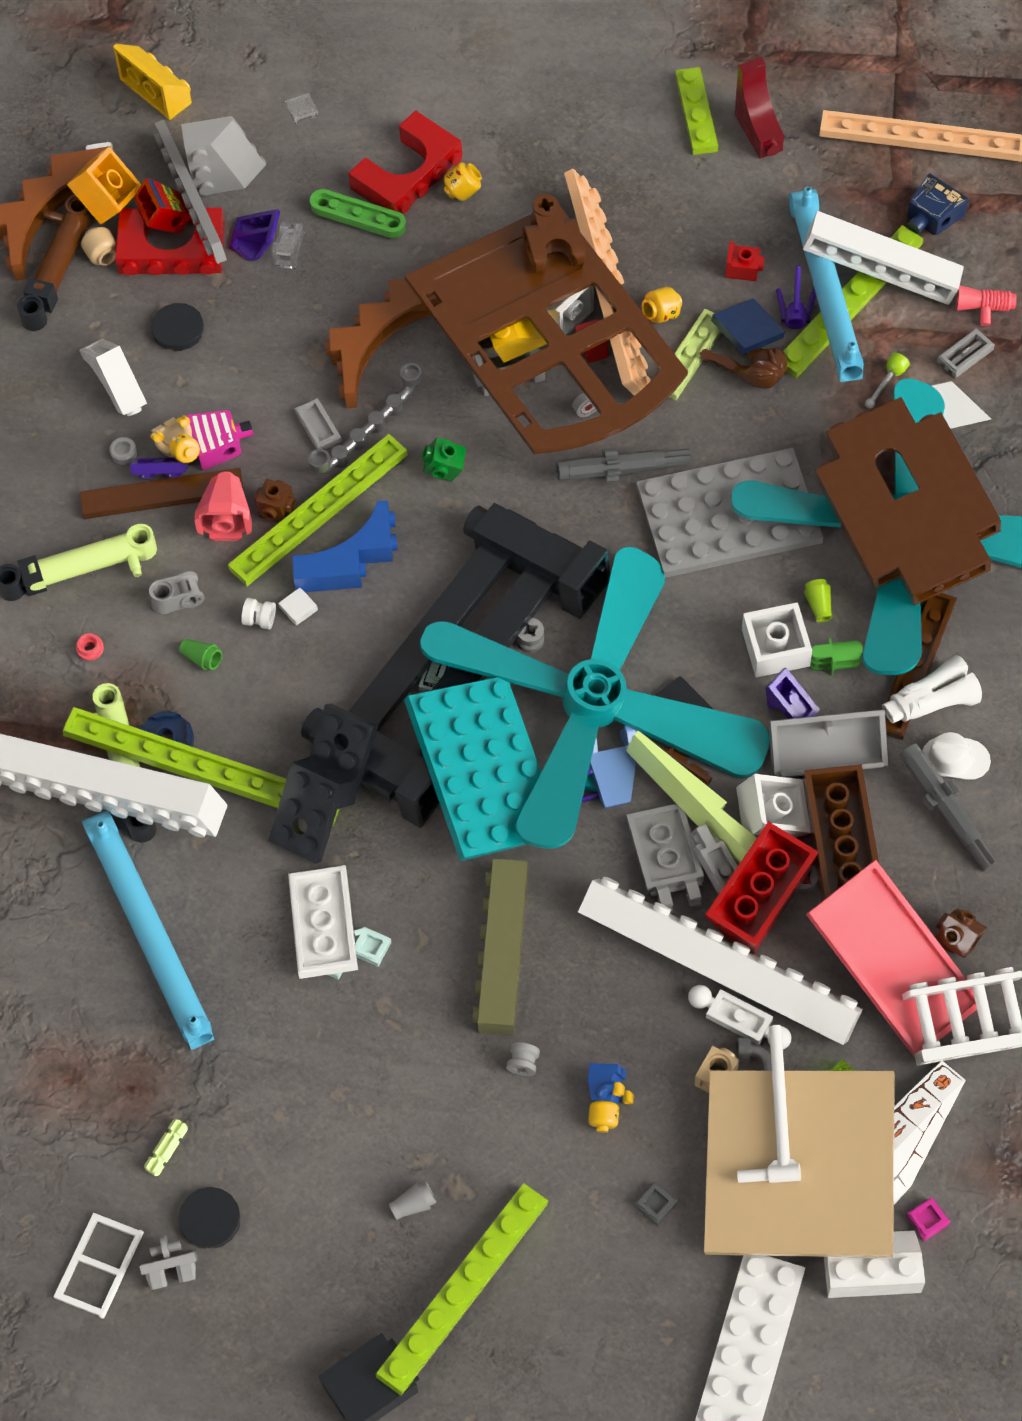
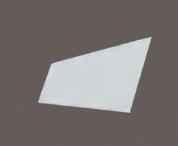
M952 381L932 386L943 397L945 403L943 416L950 429L991 419Z

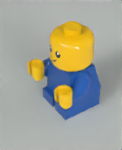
M589 1063L588 1085L593 1102L589 1106L588 1122L590 1126L596 1128L597 1132L607 1133L608 1129L617 1127L619 1101L622 1100L624 1104H633L634 1094L631 1091L625 1090L622 1084V1080H626L627 1071L619 1064Z

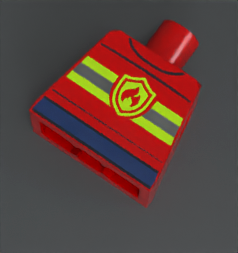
M146 177L135 194L134 199L147 227L180 233L187 223L194 225L189 211L183 202L182 193Z

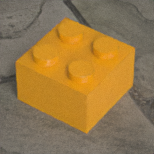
M110 146L92 158L67 184L100 224L120 212L135 196L141 186L140 182Z

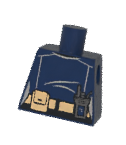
M929 173L910 200L907 214L910 221L907 223V228L917 235L923 229L933 235H938L966 215L969 198Z

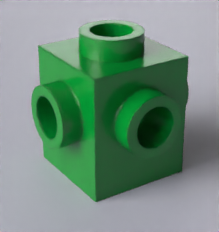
M436 437L430 445L425 446L422 452L421 460L424 461L423 472L432 475L434 478L452 482L463 470L466 447L452 443L448 439Z

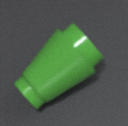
M186 638L182 641L179 648L181 654L203 670H215L222 660V651L215 644Z

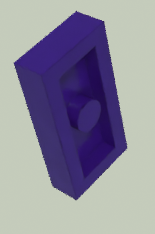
M171 457L134 458L130 464L131 475H139V478H153L155 474H165L166 477H179L188 468V463H182L176 458Z

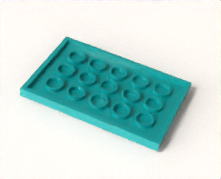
M496 677L407 696L404 702L459 860L464 861L528 845L518 838L515 827L517 819L541 774V770L510 683Z

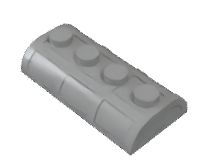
M884 709L769 721L770 754L774 776H803L804 770L862 764L863 769L888 766Z

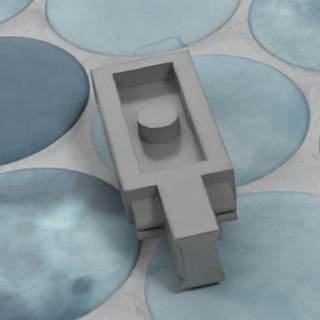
M706 824L690 833V836L695 844L693 848L696 856L719 895L738 865L723 840L720 841L716 836L712 837Z

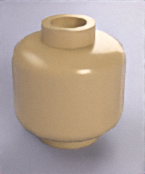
M105 227L89 229L82 239L81 247L91 263L107 266L115 261L117 241L110 230Z

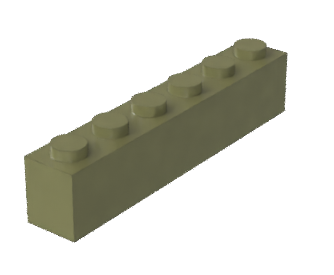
M493 859L492 869L486 870L485 885L490 886L489 896L484 895L483 913H488L487 923H481L480 940H485L484 950H479L478 967L483 968L482 977H476L475 995H480L479 1005H474L473 1023H478L480 1034L514 1036L528 882V861Z

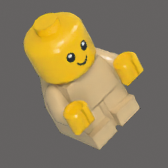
M182 415L177 419L173 417L164 422V426L159 425L151 430L150 438L154 440L156 447L165 456L176 458L182 463H190L199 455V444L193 438L192 429L189 424L190 419L187 416Z

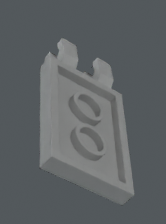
M677 804L627 814L626 820L647 894L650 893L651 897L657 896L658 903L671 909L670 914L673 913V901L670 893L685 890L690 909L701 907L700 900L702 897L699 886H702V882H704V874L693 848L695 844L690 836L691 830L686 813Z

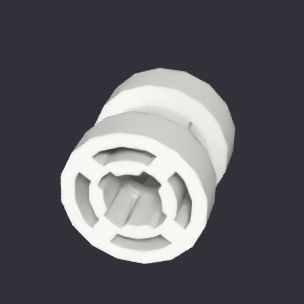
M247 598L242 610V624L247 626L257 624L263 629L270 630L275 619L276 604L268 601L259 603L256 599Z

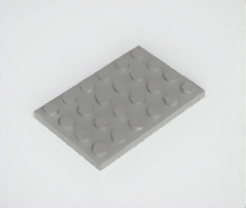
M793 448L636 482L638 495L665 578L823 543V535L818 525L749 520L737 515L731 507L733 488L738 483L748 480L808 492Z

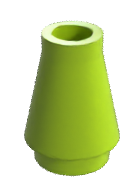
M816 579L806 583L804 595L815 615L816 621L825 622L832 619L831 586L827 584L825 579Z

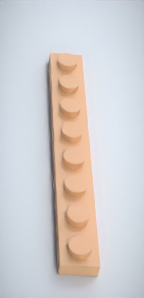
M823 110L820 137L1022 162L1021 134Z

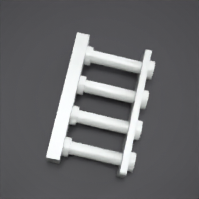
M1013 967L996 970V975L985 977L984 972L967 975V980L956 982V977L939 980V985L928 987L927 982L910 985V990L903 993L902 997L903 1000L915 999L925 1043L922 1045L923 1050L914 1054L916 1065L1022 1047V1020L1013 981L1022 978V971L1014 972ZM1001 984L1011 1029L1008 1030L1009 1035L998 1036V1032L994 1031L984 986ZM973 989L982 1030L981 1040L970 1041L969 1036H965L956 991ZM944 994L954 1038L951 1040L952 1045L941 1046L940 1042L936 1041L927 996Z

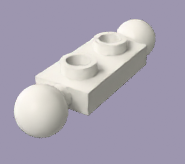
M696 985L691 988L688 994L690 1004L698 1009L708 1007L707 1019L744 1038H750V1041L757 1045L765 1037L770 1045L769 1026L773 1021V1016L721 989L716 998H714L709 988L704 985ZM781 1026L782 1046L785 1049L791 1043V1033L787 1028Z

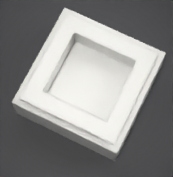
M298 588L278 603L279 608L296 626L318 610L317 605L301 588Z

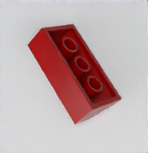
M768 821L705 914V917L730 942H739L749 947V953L755 955L815 865L818 851Z

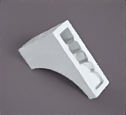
M100 339L79 350L83 359L91 366L100 379L118 413L132 416L142 410L141 406L147 404L119 345L105 339Z

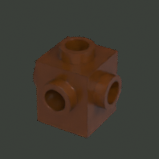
M266 478L262 488L259 487L257 489L254 502L257 504L260 518L279 523L292 513L296 499L293 497L290 485L281 480L273 481Z
M957 908L950 914L944 913L936 925L939 931L935 938L941 943L943 949L965 958L975 949L987 927L978 922L976 917L969 911Z

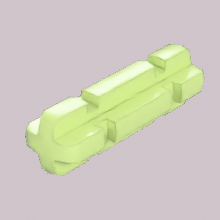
M174 1119L168 1127L169 1132L164 1133L153 1150V1157H149L146 1161L144 1168L148 1173L154 1176H158L164 1168L163 1163L168 1162L180 1143L178 1141L179 1138H183L187 1132V1125L180 1120Z

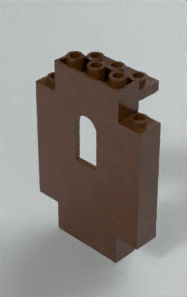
M900 397L896 400H887L880 407L872 411H863L854 419L845 423H837L830 430L826 431L828 445L833 452V460L826 461L819 468L815 469L816 479L873 589L900 578L913 605H917L991 571V559L981 540L1001 532V519L942 412L935 415H926L918 423H915L905 402ZM884 451L899 453L919 489L894 500L876 467L875 461L878 455Z

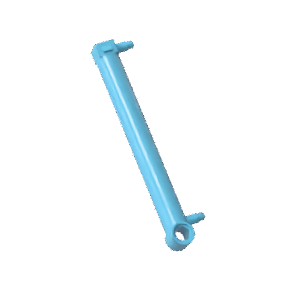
M805 187L803 191L789 193L791 216L795 218L803 247L808 228L816 212L819 211L818 193L816 189L811 187ZM804 250L839 381L860 380L863 377L864 363L858 348L835 263Z
M105 810L82 820L88 838L97 853L184 1040L189 1044L191 1050L215 1040L211 1031V1024L124 845L110 812Z

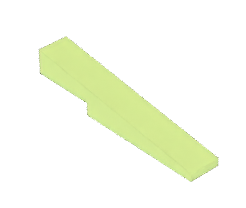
M637 731L626 749L628 754L698 827L706 824L712 837L716 836L720 841L723 840L736 864L739 865L757 837L723 811L727 803L723 798L640 731Z

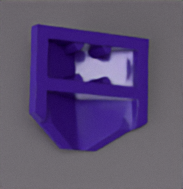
M274 209L237 217L229 246L247 260L256 261L261 258L274 239L280 211Z

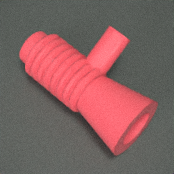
M959 285V289L956 292V311L980 308V326L986 327L991 325V310L1008 312L1010 309L1015 310L1016 294L1011 293V291L977 290Z

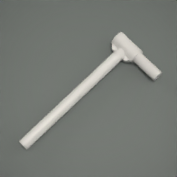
M780 1025L769 1026L777 1160H774L768 1168L738 1170V1183L801 1181L800 1164L790 1159L782 1031Z

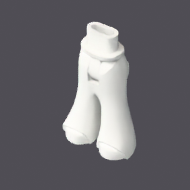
M955 655L946 660L925 678L905 686L897 694L892 695L890 701L882 704V709L885 710V715L891 723L899 720L906 722L909 719L922 717L944 707L957 704L972 706L980 703L982 699L981 686L974 673L967 675L968 666L963 658Z

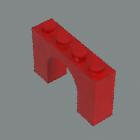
M416 110L399 125L400 142L425 159L420 168L408 174H392L365 157L348 173L351 190L374 205L394 210L401 214L408 212L412 204L419 197H423L436 181H440L445 173L462 159L461 140Z
M139 208L122 209L119 212L115 257L119 274L210 275L222 273L223 262L217 264L213 254L208 256L203 244L206 238L200 239L196 226L194 235L187 244L173 250H162L148 243L149 227H147ZM205 208L224 249L225 220L223 209Z

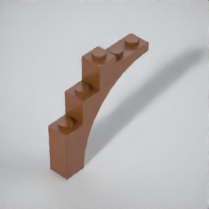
M108 147L50 155L51 166H47L48 176L22 180L23 191H19L20 201L0 204V240L4 241L5 249L9 250L10 255L5 256L8 271H13L16 281L26 279V261L30 245L37 231L47 220L43 217L44 211H56L61 205L66 203V200L74 195L67 184L92 158Z
M405 279L388 280L389 291H384L385 302L359 304L360 315H355L354 327L329 329L330 339L325 340L326 356L331 355L332 364L337 365L338 377L343 376L344 382L339 383L340 399L345 398L346 408H357L358 388L362 373L371 356L381 344L403 327L414 321L431 316ZM435 295L428 297L434 307L440 304Z

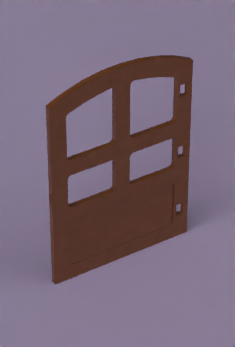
M560 207L563 220L570 219ZM530 214L405 275V281L532 453L542 454L582 447L624 431L644 419L665 402L686 378L688 370L582 234L586 251L584 265L571 266L567 256L563 253L552 252L546 255L545 271L532 272L522 233L523 226L532 225ZM590 286L597 287L612 306L615 313L572 335L564 334L546 308ZM432 295H435L440 301V304L435 307L428 299ZM524 319L529 320L548 344V347L505 369H497L478 342ZM629 331L658 366L660 372L635 396L624 404H618L580 354L618 334ZM477 354L485 362L480 367L472 358ZM558 365H562L600 413V416L568 426L542 429L513 391V388ZM522 415H524L530 423L525 428L517 419Z

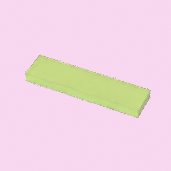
M707 309L703 310L674 353L688 370V375L669 397L673 400L678 399L702 363L703 359L700 352L703 349L710 351L722 333L711 321L712 315L715 313Z

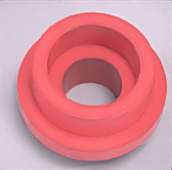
M91 633L82 635L76 643V652L83 660H95L104 651V644L101 638ZM90 646L95 647L92 650H86Z

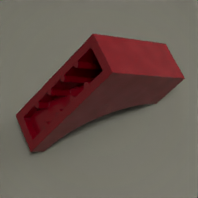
M762 57L738 65L735 116L759 159L773 156L783 151L784 133L776 119L769 97L766 81V64Z

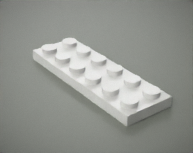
M743 1255L695 1421L763 1420L805 1267L769 1256Z

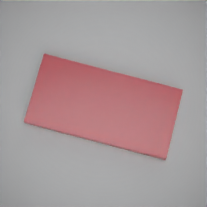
M874 860L806 913V915L915 1058L914 1054L923 1050L924 1038L915 999L903 1000L902 994L910 990V985L927 982L928 987L939 985L938 981L946 978L956 977V982L967 979L877 860ZM973 989L956 991L962 1021L977 1010ZM944 994L927 996L937 1042L952 1030Z

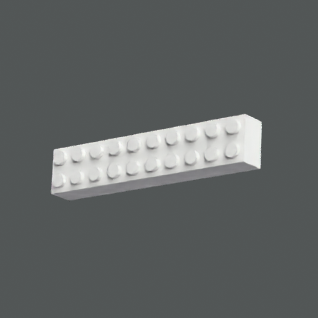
M0 734V786L1 784L7 785L10 789L19 793H25L26 790L31 791L36 796L50 800L51 796L60 798L61 802L71 806H76V803L84 804L86 808L95 812H101L102 809L108 810L111 814L120 818H127L128 815L133 816L138 821L148 825H152L153 822L161 823L163 827L172 831H179V828L185 829L190 834L204 838L205 835L216 837L228 805L210 784Z

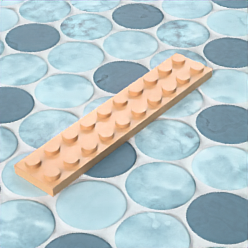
M574 169L565 172L564 175L580 232L622 285L624 284L623 277L616 268L618 258L610 246L612 237L604 225L607 219L603 210L599 207V202H601L600 195L596 188L589 186L584 175L580 176ZM596 287L604 318L614 314L615 311ZM625 331L611 338L610 342L621 382L635 396L651 380L645 371L648 369L647 362L639 350L642 347L631 332Z

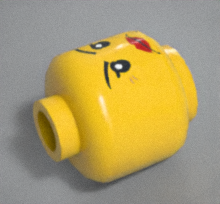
M461 162L445 174L444 182L446 186L444 191L451 199L456 198L460 201H465L481 188L480 180H482V176L473 164Z
M668 286L650 291L645 295L642 302L643 314L655 324L676 319L680 314L682 306L681 296Z

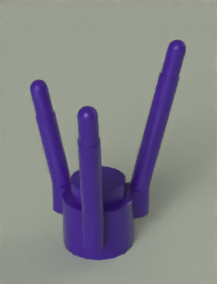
M796 266L794 302L789 303L787 308L781 289H776L781 311V322L791 329H800L805 327L806 323H810V314L816 299L813 287L807 308L800 302V266Z

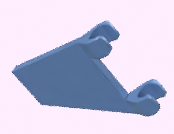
M626 725L619 732L625 746L598 752L597 739L595 741L590 768L593 771L592 776L603 809L631 802L636 761L628 754L626 749L637 731Z

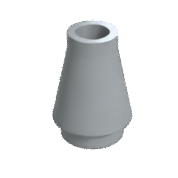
M417 1181L396 1200L389 1203V1206L398 1220L405 1216L430 1210L431 1206L437 1203L427 1181L420 1184Z

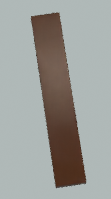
M241 468L81 491L82 515L84 519L200 502L211 478L221 472H231L239 477L244 492Z
M941 593L926 600L921 612V658L912 670L896 676L887 702L890 701L892 695L897 694L905 686L928 676L957 597ZM885 715L886 735L903 741L911 720L909 719L906 722L899 720L891 723Z

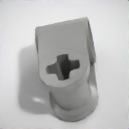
M189 571L177 576L154 581L149 587L152 609L156 613L163 615L202 604L205 597L198 588V575L195 572Z

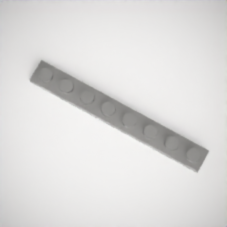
M164 120L155 123L158 133L154 134V138L158 148L161 150L165 163L168 165L172 178H175L174 181L179 193H183L181 196L193 224L199 223L195 226L200 239L206 238L203 241L208 256L213 254L217 264L224 262L227 259L221 241Z

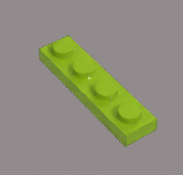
M700 67L675 70V78L693 155L718 152V142Z

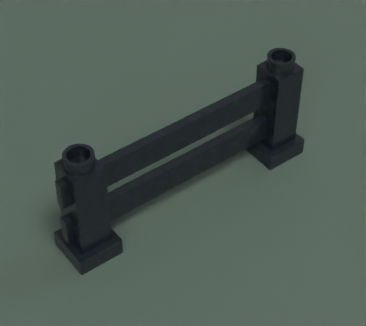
M493 503L489 509L480 505L473 508L466 518L463 532L474 539L476 551L349 710V712L378 725L361 781L362 786L388 801L393 799L398 802L402 818L421 828L440 803L411 719H408L393 740L378 731L433 662L425 657L420 649L421 637L426 627L435 622H450L461 627L506 568L515 571L521 576L476 634L509 648L552 592L560 596L562 610L581 619L609 582L608 550L589 540L582 549V547L556 533L545 530L536 525L535 522L496 503ZM449 667L431 691L482 681L487 676ZM315 708L309 713L301 729V736L310 741L312 746L323 713L321 708ZM341 734L339 742L346 749L348 747V739L344 734Z

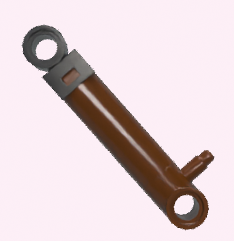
M75 194L66 200L65 214L55 211H44L43 213L45 219L60 224L34 279L29 278L23 291L24 297L17 304L22 325L29 331L41 330L47 324L46 312L52 313L58 300L57 291L86 229L94 223V216Z

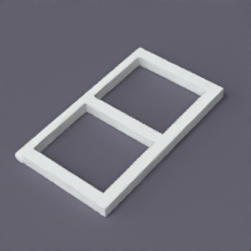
M93 1213L56 1290L54 1299L95 1314L103 1319L144 1232ZM97 1222L134 1236L120 1269L82 1255ZM79 1261L116 1276L101 1309L64 1295V1291Z

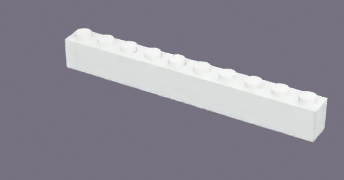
M608 877L592 880L579 908V913L842 1045L848 1042L863 1010L857 1007L858 1002L845 995H841L839 998L829 993L831 989L828 986L816 981L811 984L803 980L804 975L791 968H787L785 971L777 967V962L765 955H760L759 958L749 953V947L739 942L731 944L723 940L724 935L713 929L708 928L707 931L696 927L697 922L683 915L678 918L670 914L671 909L657 902L652 905L644 901L645 896L630 889L626 892L618 888V882Z

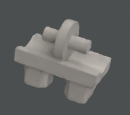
M163 1235L160 1236L161 1245L150 1248L151 1257L163 1255L164 1259L144 1263L139 1266L141 1275H146L150 1289L154 1290L168 1286L164 1269L176 1267L179 1283L196 1279L195 1262L198 1260L196 1250L171 1257V1252L182 1250L180 1241L168 1243L167 1236Z

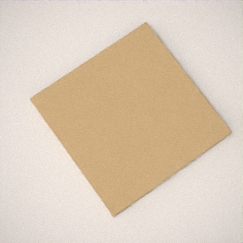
M710 1071L705 1255L894 1258V1071H784L790 1159L800 1164L801 1181L769 1183V1181L738 1183L737 1178L738 1170L768 1168L774 1160H777L772 1071Z

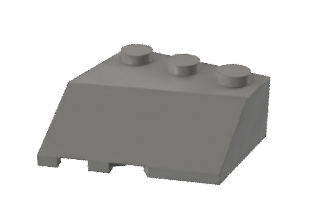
M232 116L181 124L190 176L199 196L245 189L266 166V160L257 153L254 144L248 141L245 132Z

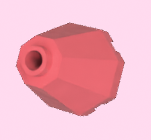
M221 472L211 478L195 511L194 521L197 533L203 535L205 531L209 533V539L214 541H238L242 539L244 532L247 535L252 532L251 515L239 477L231 472Z

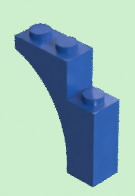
M377 501L375 509L366 524L345 542L325 551L292 556L295 589L301 588L304 592L362 588L361 577H366V563L393 561L392 551L397 550L396 534H391V527H396L395 511H389L388 501Z

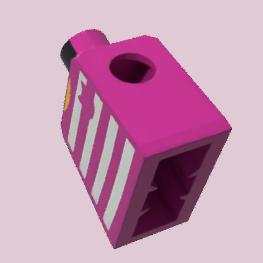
M228 410L187 415L190 419L189 424L192 429L193 438L199 444L198 458L202 471L239 456L242 453L239 439L254 436L250 420L234 424L231 412Z

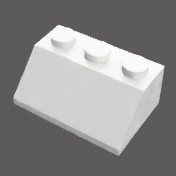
M915 1230L894 1232V1258L824 1257L828 1298L921 1293L925 1284L922 1252Z

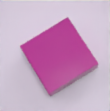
M932 1197L906 1214L907 1219L923 1241H926L950 1224L949 1219Z

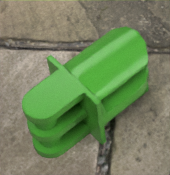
M829 638L828 644L812 647L809 668L813 671L830 670L831 676H833L834 670L858 668L861 664L863 646L859 641L832 643L831 638Z

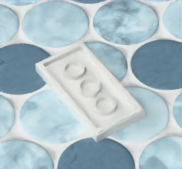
M346 865L288 874L299 979L358 970Z

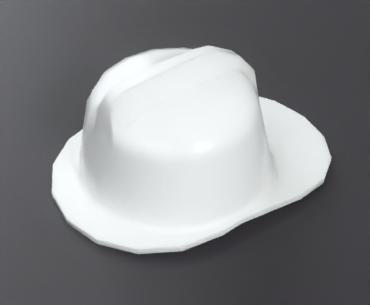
M953 732L943 733L929 740L922 751L939 775L943 777L965 780L977 779L989 770L991 764L990 754L982 744Z

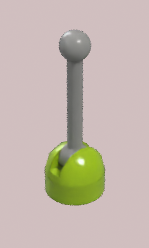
M896 352L891 354L886 364L889 373L873 396L865 401V406L868 409L875 407L876 399L892 376H900L907 370L910 362L905 356Z

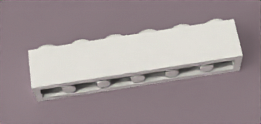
M819 211L816 212L808 228L803 250L947 305L950 304L959 289L964 268L962 265Z

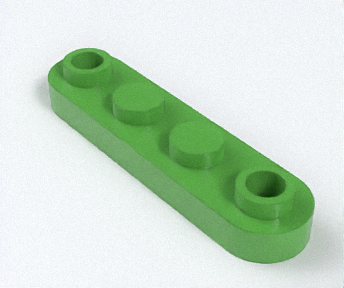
M326 189L317 190L310 196L311 210L318 216L388 238H398L406 231V219L400 212Z

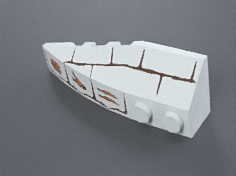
M943 1061L931 1070L894 1107V1205L913 1184L921 1165L965 1083V1079Z

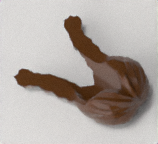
M776 347L758 348L748 352V355L751 357V366H743L725 355L712 353L707 349H703L700 352L704 362L714 363L726 371L730 370L732 374H737L738 377L752 386L762 389L773 387L785 375L788 368L784 351Z

